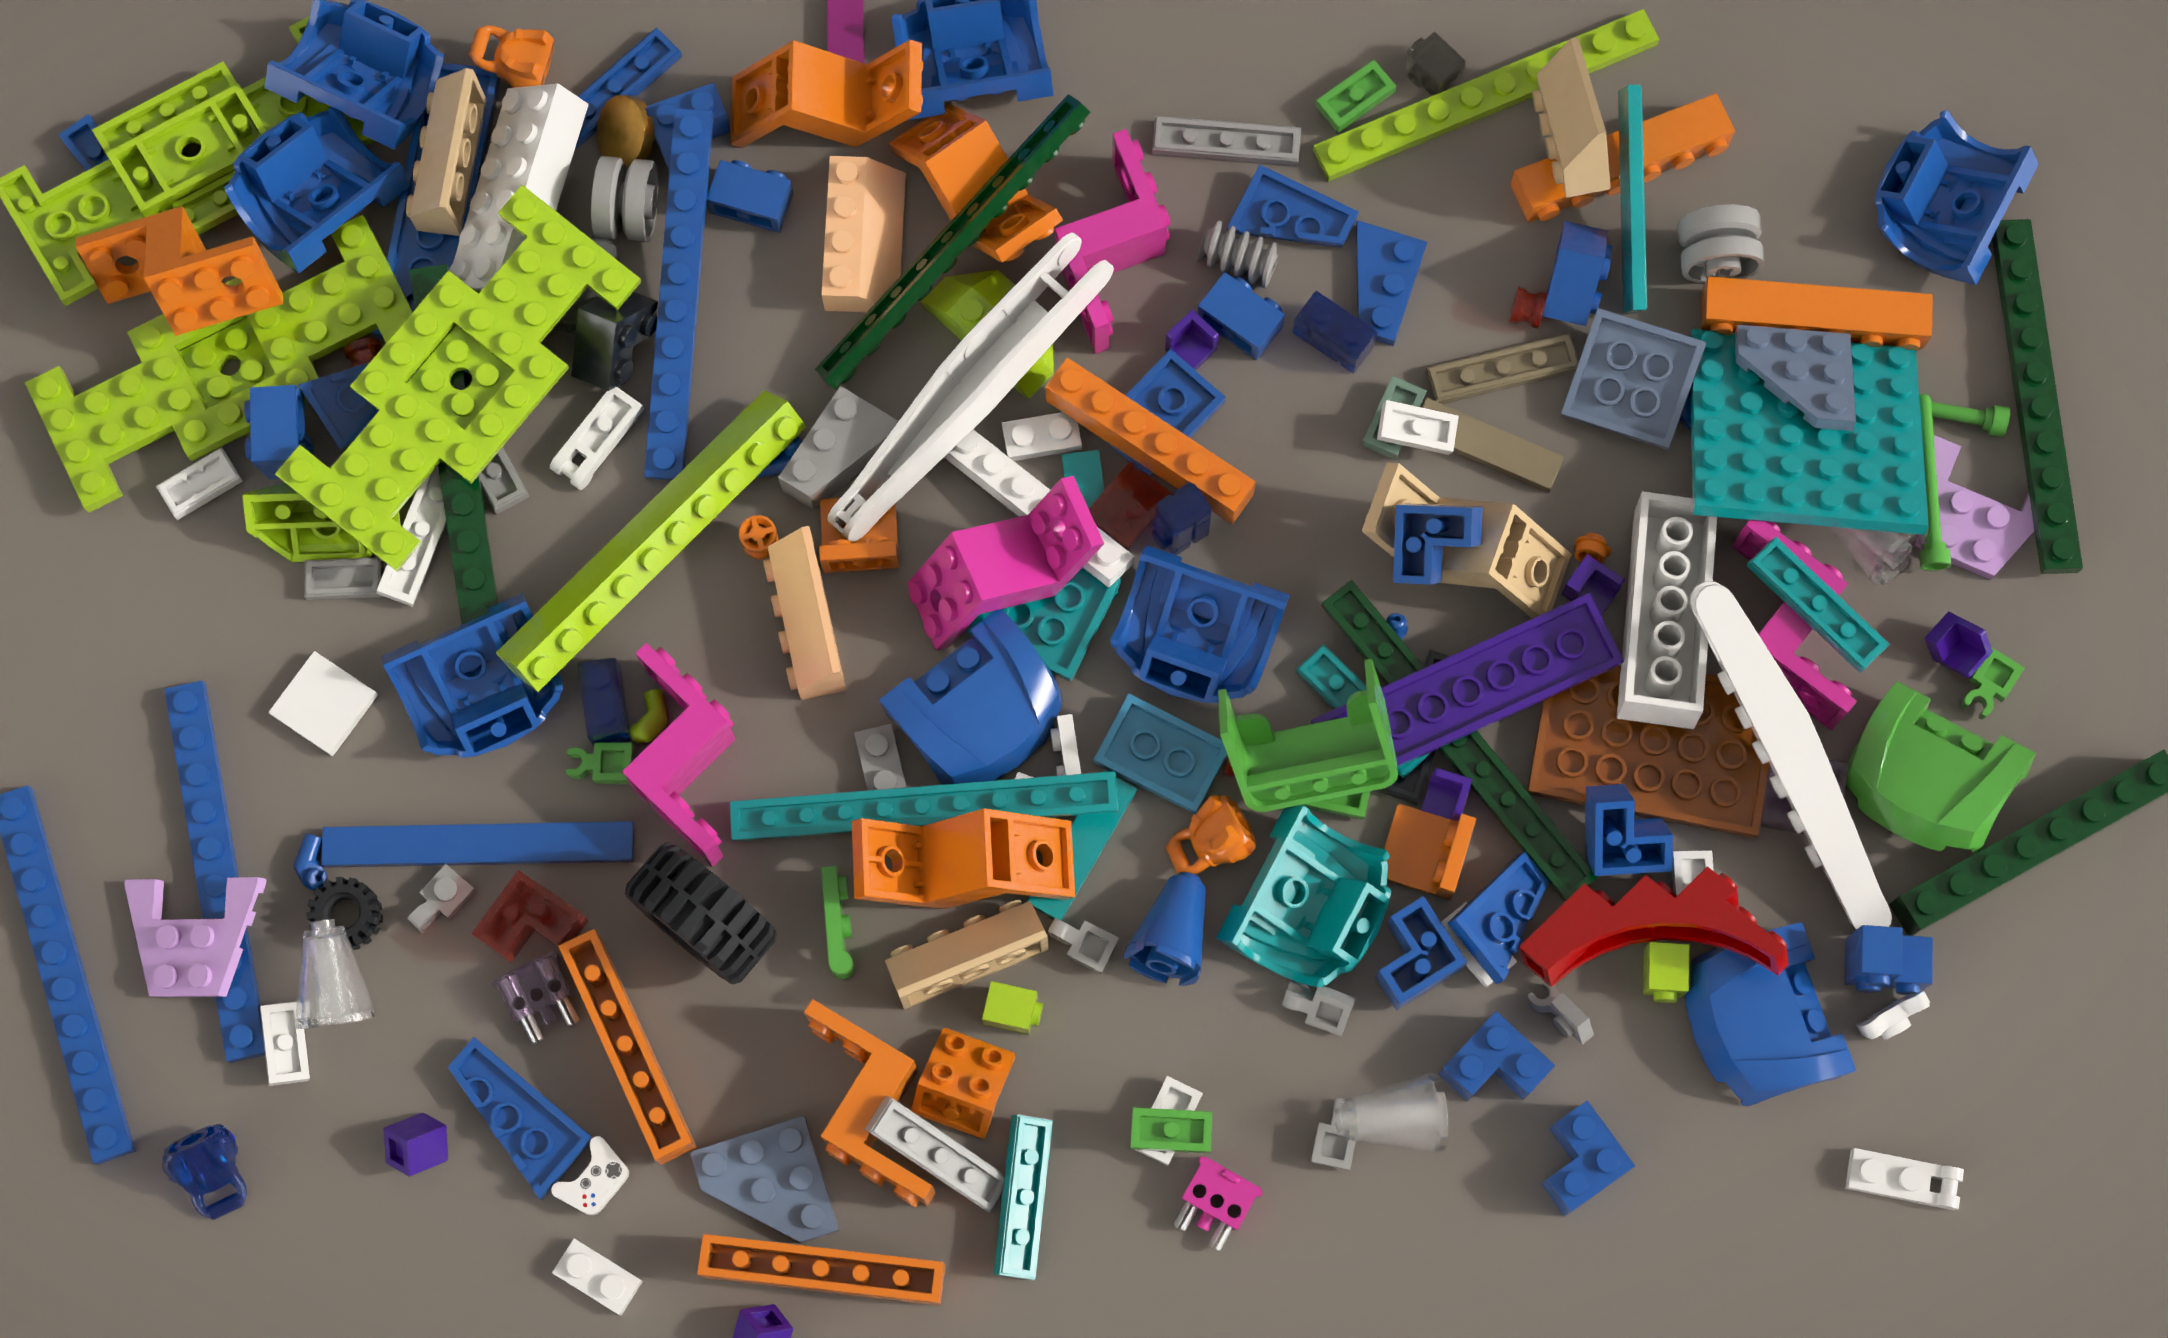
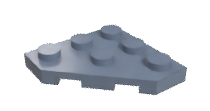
M1737 325L1735 332L1736 364L1746 372L1749 370L1755 372L1765 381V388L1785 404L1791 402L1804 413L1803 419L1814 428L1853 431L1856 423L1850 334Z
M805 1116L690 1152L700 1189L704 1193L799 1243L839 1232Z

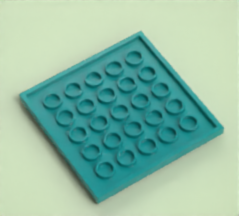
M1691 330L1690 337L1706 342L1690 389L1693 515L1926 534L1929 522L1916 350H1906L1901 347L1888 345L1869 347L1865 344L1851 342L1856 423L1853 431L1814 428L1803 419L1804 413L1791 402L1785 404L1765 388V381L1752 370L1746 372L1736 364L1735 332L1732 335H1721L1710 330Z

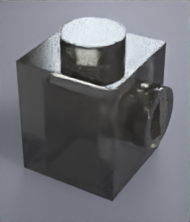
M1433 32L1425 40L1422 37L1419 38L1407 51L1408 60L1405 70L1409 79L1417 87H1424L1432 96L1446 91L1462 77L1466 61L1436 32Z

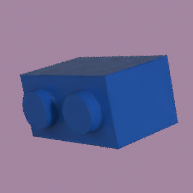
M720 160L707 195V204L710 214L780 233L794 193L791 180L778 171L767 170L762 172L752 169L749 164L743 161L732 160L730 163Z
M1225 272L1200 302L1197 314L1220 336L1256 361L1283 328L1285 317L1282 308L1274 300L1268 297L1262 299L1252 292L1251 286L1244 279L1238 276L1232 278Z

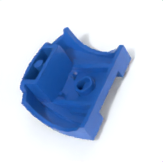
M313 0L308 23L298 45L284 61L275 62L271 60L268 63L264 88L295 103L300 101L306 94L317 102L346 113L347 116L364 122L362 135L395 150L412 133L427 109L428 94L430 92L434 93L436 80L440 76L444 53L439 52L430 43L431 37L426 30L394 11L365 0H350L349 5L326 0Z
M918 0L916 9L903 15L893 14L892 27L896 47L908 40L922 43L923 70L921 94L923 96L921 113L909 120L945 114L943 101H963L973 96L985 94L999 95L1009 90H1015L1018 102L1054 96L1051 70L1048 67L1036 0Z
M330 106L329 110L307 118L303 113L299 112L263 133L233 163L235 173L228 185L224 186L237 213L263 246L285 265L300 273L327 252L322 242L324 238L334 233L338 227L356 213L362 211L370 202L374 201L381 207H384L409 188L410 184L399 162L387 163L376 157L357 137L344 113Z
M1948 110L1939 113V119L1933 120L1919 133L1912 130L1886 164L1875 197L1878 211V227L1884 238L1904 257L1916 265L1945 278L1977 285L1992 256L1988 245L2015 193L2024 194L2039 163L2031 146L2024 145L2019 149H1999L1977 141L1957 124Z
M1147 545L1140 555L1129 597L1118 625L1111 636V645L1115 647L1116 653L1131 667V672L1135 676L1172 696L1204 703H1219L1218 690L1226 689L1229 699L1243 698L1247 694H1251L1257 688L1290 594L1255 582L1253 586L1240 583L1181 562L1182 557Z
M523 593L487 608L489 613L418 644L416 640L381 656L383 666L412 722L420 748L425 752H431L435 755H457L460 758H465L506 747L536 729L545 721L548 712L560 699L563 681L559 672L537 692L517 678L496 654L533 617Z
M1003 609L995 610L971 628L970 631L973 635L971 639L915 682L908 677L879 699L886 715L899 726L916 746L941 785L995 781L1020 766L1048 739L1051 734L1050 729H1054L1053 723L1062 707V692L1050 669L1031 642Z
M1802 922L1772 929L1787 944L1789 965L1778 976L1754 960L1723 947H1718L1701 954L1690 963L1692 965L1691 987L1685 994L1694 1039L1717 1082H1726L1735 1095L1741 1099L1740 1104L1743 1106H1751L1816 1083L1836 1080L1857 1071L1844 1035L1832 1036L1805 964L1814 960L1815 956Z

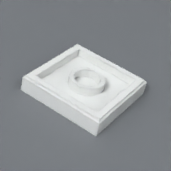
M314 651L268 713L333 757L378 694Z

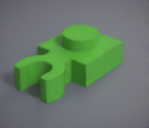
M1991 647L1993 650L1992 654L1969 680L1970 683L1978 688L1970 691L1961 702V707L1965 709L1972 700L1980 701L1983 705V710L1978 718L1981 720L1992 712L1994 708L1993 697L2000 702L2004 701L2025 667Z
M594 743V754H587L581 748H570L567 750V755L570 758H581L582 763L577 769H566V774L572 779H583L589 773H592V781L595 784H629L622 771L635 759V745L633 743Z

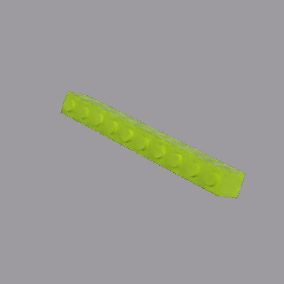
M764 390L496 652L517 678L539 692L807 427L789 402Z

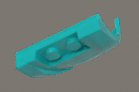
M1298 805L1284 808L1269 835V837L1275 840L1269 855L1242 906L1233 904L1216 939L1249 960L1288 979L1309 986L1323 987L1341 973L1350 972L1360 962L1376 938L1391 896V889L1387 887L1388 863L1386 861L1390 858V855L1385 849L1359 843L1336 832L1319 821L1307 807Z

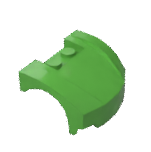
M1896 681L1873 712L1855 744L1844 770L1842 783L1846 784L1858 798V808L1864 814L1895 835L1937 851H1942L1946 846L1971 849L1973 853H1978L1982 850L1991 827L2015 786L2023 778L2027 777L2036 752L2003 735L1998 738L1995 744L1946 720L1944 717L1927 710L1931 698Z

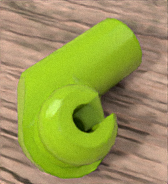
M661 689L649 690L644 693L647 713L630 728V737L635 743L652 742L667 726L668 717L663 690Z

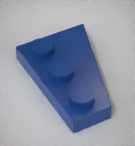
M1259 164L1226 231L1233 225L1236 227L1235 234L1243 235L1245 231H1248L1249 236L1342 248L1359 216V211Z
M1526 851L1512 859L1448 922V925L1495 984L1505 981L1509 972L1507 966L1512 955L1518 952L1519 946L1523 941L1520 938L1529 920L1533 919L1549 883V880Z

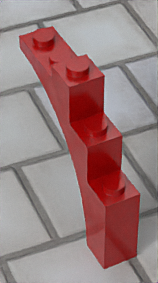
M1708 866L1678 896H1675L1674 892L1661 881L1655 883L1645 875L1615 905L1603 891L1597 890L1595 892L1584 883L1519 946L1523 964L1551 987L1575 968L1603 953L1631 944L1659 940L1695 941L1723 947L1754 960L1777 976L1789 965L1785 941L1772 930L1766 932L1757 925L1754 916L1745 908L1739 907L1738 888L1734 881L1724 873L1718 875Z

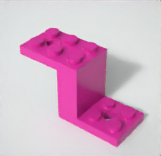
M1127 129L1113 133L1112 164L1128 203L1055 228V245L1069 233H1075L1082 241L1076 256L1062 270L1069 291L1100 261H1108L1113 265V273L1165 255L1166 241L1170 239L1167 226L1171 225L1165 205L1158 206L1154 196L1157 193L1155 180L1151 172H1144L1141 161L1144 160L1141 146L1137 139L1131 141ZM1097 294L1079 314L1095 354L1109 349V336L1113 335L1110 323L1113 322L1111 309L1106 300L1100 302L1099 294Z
M1074 476L1061 478L1028 515L951 532L907 583L910 599L917 606L923 620L925 633L931 638L936 651L949 648L979 614L1055 596L1105 544Z
M1749 520L1731 546L1748 560H1751L1776 536L1837 595H1840L1849 584L1843 580V575L1830 564L1823 565L1811 556L1812 553L1806 545L1796 540L1791 541L1780 533L1781 530L1775 522ZM1784 602L1758 635L1808 714L1829 730H1832L1857 701L1851 697V692L1845 685L1835 680L1831 682L1819 673L1820 669L1813 661L1806 657L1799 658L1794 654L1813 628Z
M645 643L635 653L645 673L685 711L644 749L622 773L631 787L714 867L724 857L719 848L722 841L718 838L717 832L703 818H700L697 822L692 819L695 816L679 795L736 740L731 729L734 723L729 718L730 714L715 699L710 703L706 701L708 698L702 692L703 688L688 673L683 677L680 675L681 672L675 666L676 662L663 648L659 647L655 651L648 643Z

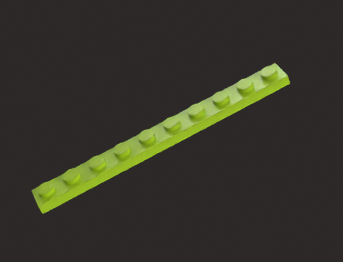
M1644 9L1576 36L1579 39L1589 74L1658 45L1660 40ZM1569 40L1315 144L1313 152L1327 181L1335 180L1532 98V91L1538 90L1537 74Z

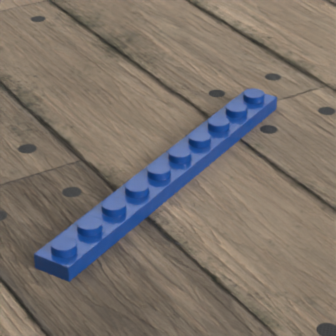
M675 108L644 472L646 479L673 480L685 468L714 117L711 110Z
M197 681L164 690L202 918L224 919L227 878H237L239 874L207 686L203 681ZM246 927L240 944V948L243 951L227 997H216L226 1061L229 1063L265 1055L260 1014L261 1004L248 927Z
M27 785L0 794L1 838L92 1161L94 1164L99 1165L136 1152L33 789Z

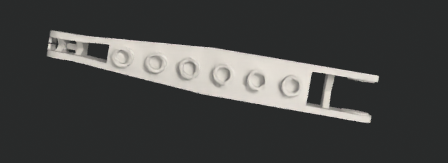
M1069 233L1064 236L963 338L938 367L850 488L832 507L828 514V522L851 542L862 538L894 504L997 406L1107 284L1113 274V265L1106 260L1100 261L1068 292L1054 279L1076 256L1082 241L1075 233ZM1047 287H1050L1062 297L1049 312L1035 301ZM889 474L891 477L875 492V490L879 487V485Z
M1713 581L1698 584L1690 594V605L1722 669V672L1718 673L1717 676L1727 695L1734 693L1740 705L1735 708V712L1744 729L1752 728L1758 740L1752 743L1753 748L1762 764L1769 762L1775 776L1769 779L1780 799L1786 797L1793 810L1788 812L1787 815L1797 834L1804 831L1810 843L1804 849L1814 868L1822 866L1848 920L1856 930L1862 925L1889 927L1892 919L1890 908L1880 890L1825 750L1807 710L1730 590Z

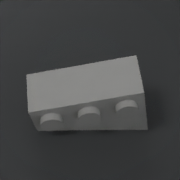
M840 386L779 475L778 479L782 491L815 510L820 506L822 499H829L851 482L850 479L865 468L899 420Z

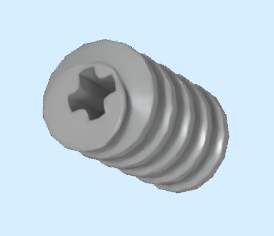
M1218 220L1212 228L1208 229L1200 246L1196 262H1200L1207 254L1208 267L1213 268L1221 260V272L1227 273L1234 266V275L1241 278L1248 271V282L1254 284L1262 276V288L1266 289L1279 258V255H1277V243L1273 242L1265 250L1263 249V237L1259 236L1253 244H1249L1248 231H1245L1237 239L1235 238L1236 227L1232 225L1224 234L1222 233V221Z

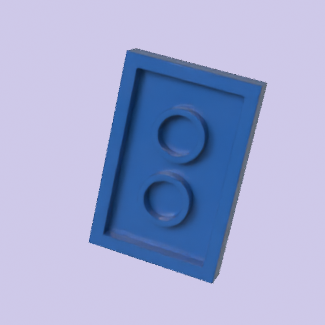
M1171 349L1126 394L1127 397L1189 438L1226 401V397ZM1108 443L1148 480L1155 475V473Z

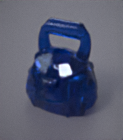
M208 1125L176 1140L164 1149L162 1159L163 1172L169 1177L170 1181L177 1183L188 1192L193 1206L201 1216L215 1220L244 1206L248 1193L245 1181L239 1174V1169L236 1166L238 1145L235 1135L224 1125ZM229 1183L236 1188V1193L207 1205V1207L205 1206L204 1195L215 1192Z

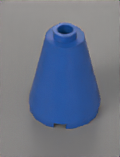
M1180 872L1179 875H1173L1168 879L1125 949L1124 960L1128 957L1130 958L1129 966L1134 971L1147 978L1166 984L1169 977L1180 979L1179 985L1181 986L1197 982L1201 973L1206 887L1201 883V879L1198 876L1188 872Z

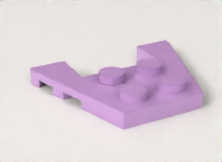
M1934 435L1942 542H1945L1946 548L1950 550L1951 564L1991 580L2034 532L2029 490L2019 511L1949 482L1948 478L1962 446ZM1920 535V550L1922 551V545L1926 543V535Z
M260 877L227 878L224 919L161 920L164 881L157 879L125 880L124 886L149 996L227 997L243 951L240 948V944L246 927L252 926L256 912L252 910L258 893L264 892L266 879Z

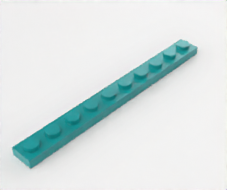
M1112 771L730 801L731 837L736 842L852 833V821L860 818L925 826L983 808L1041 817L1118 812L1116 773Z

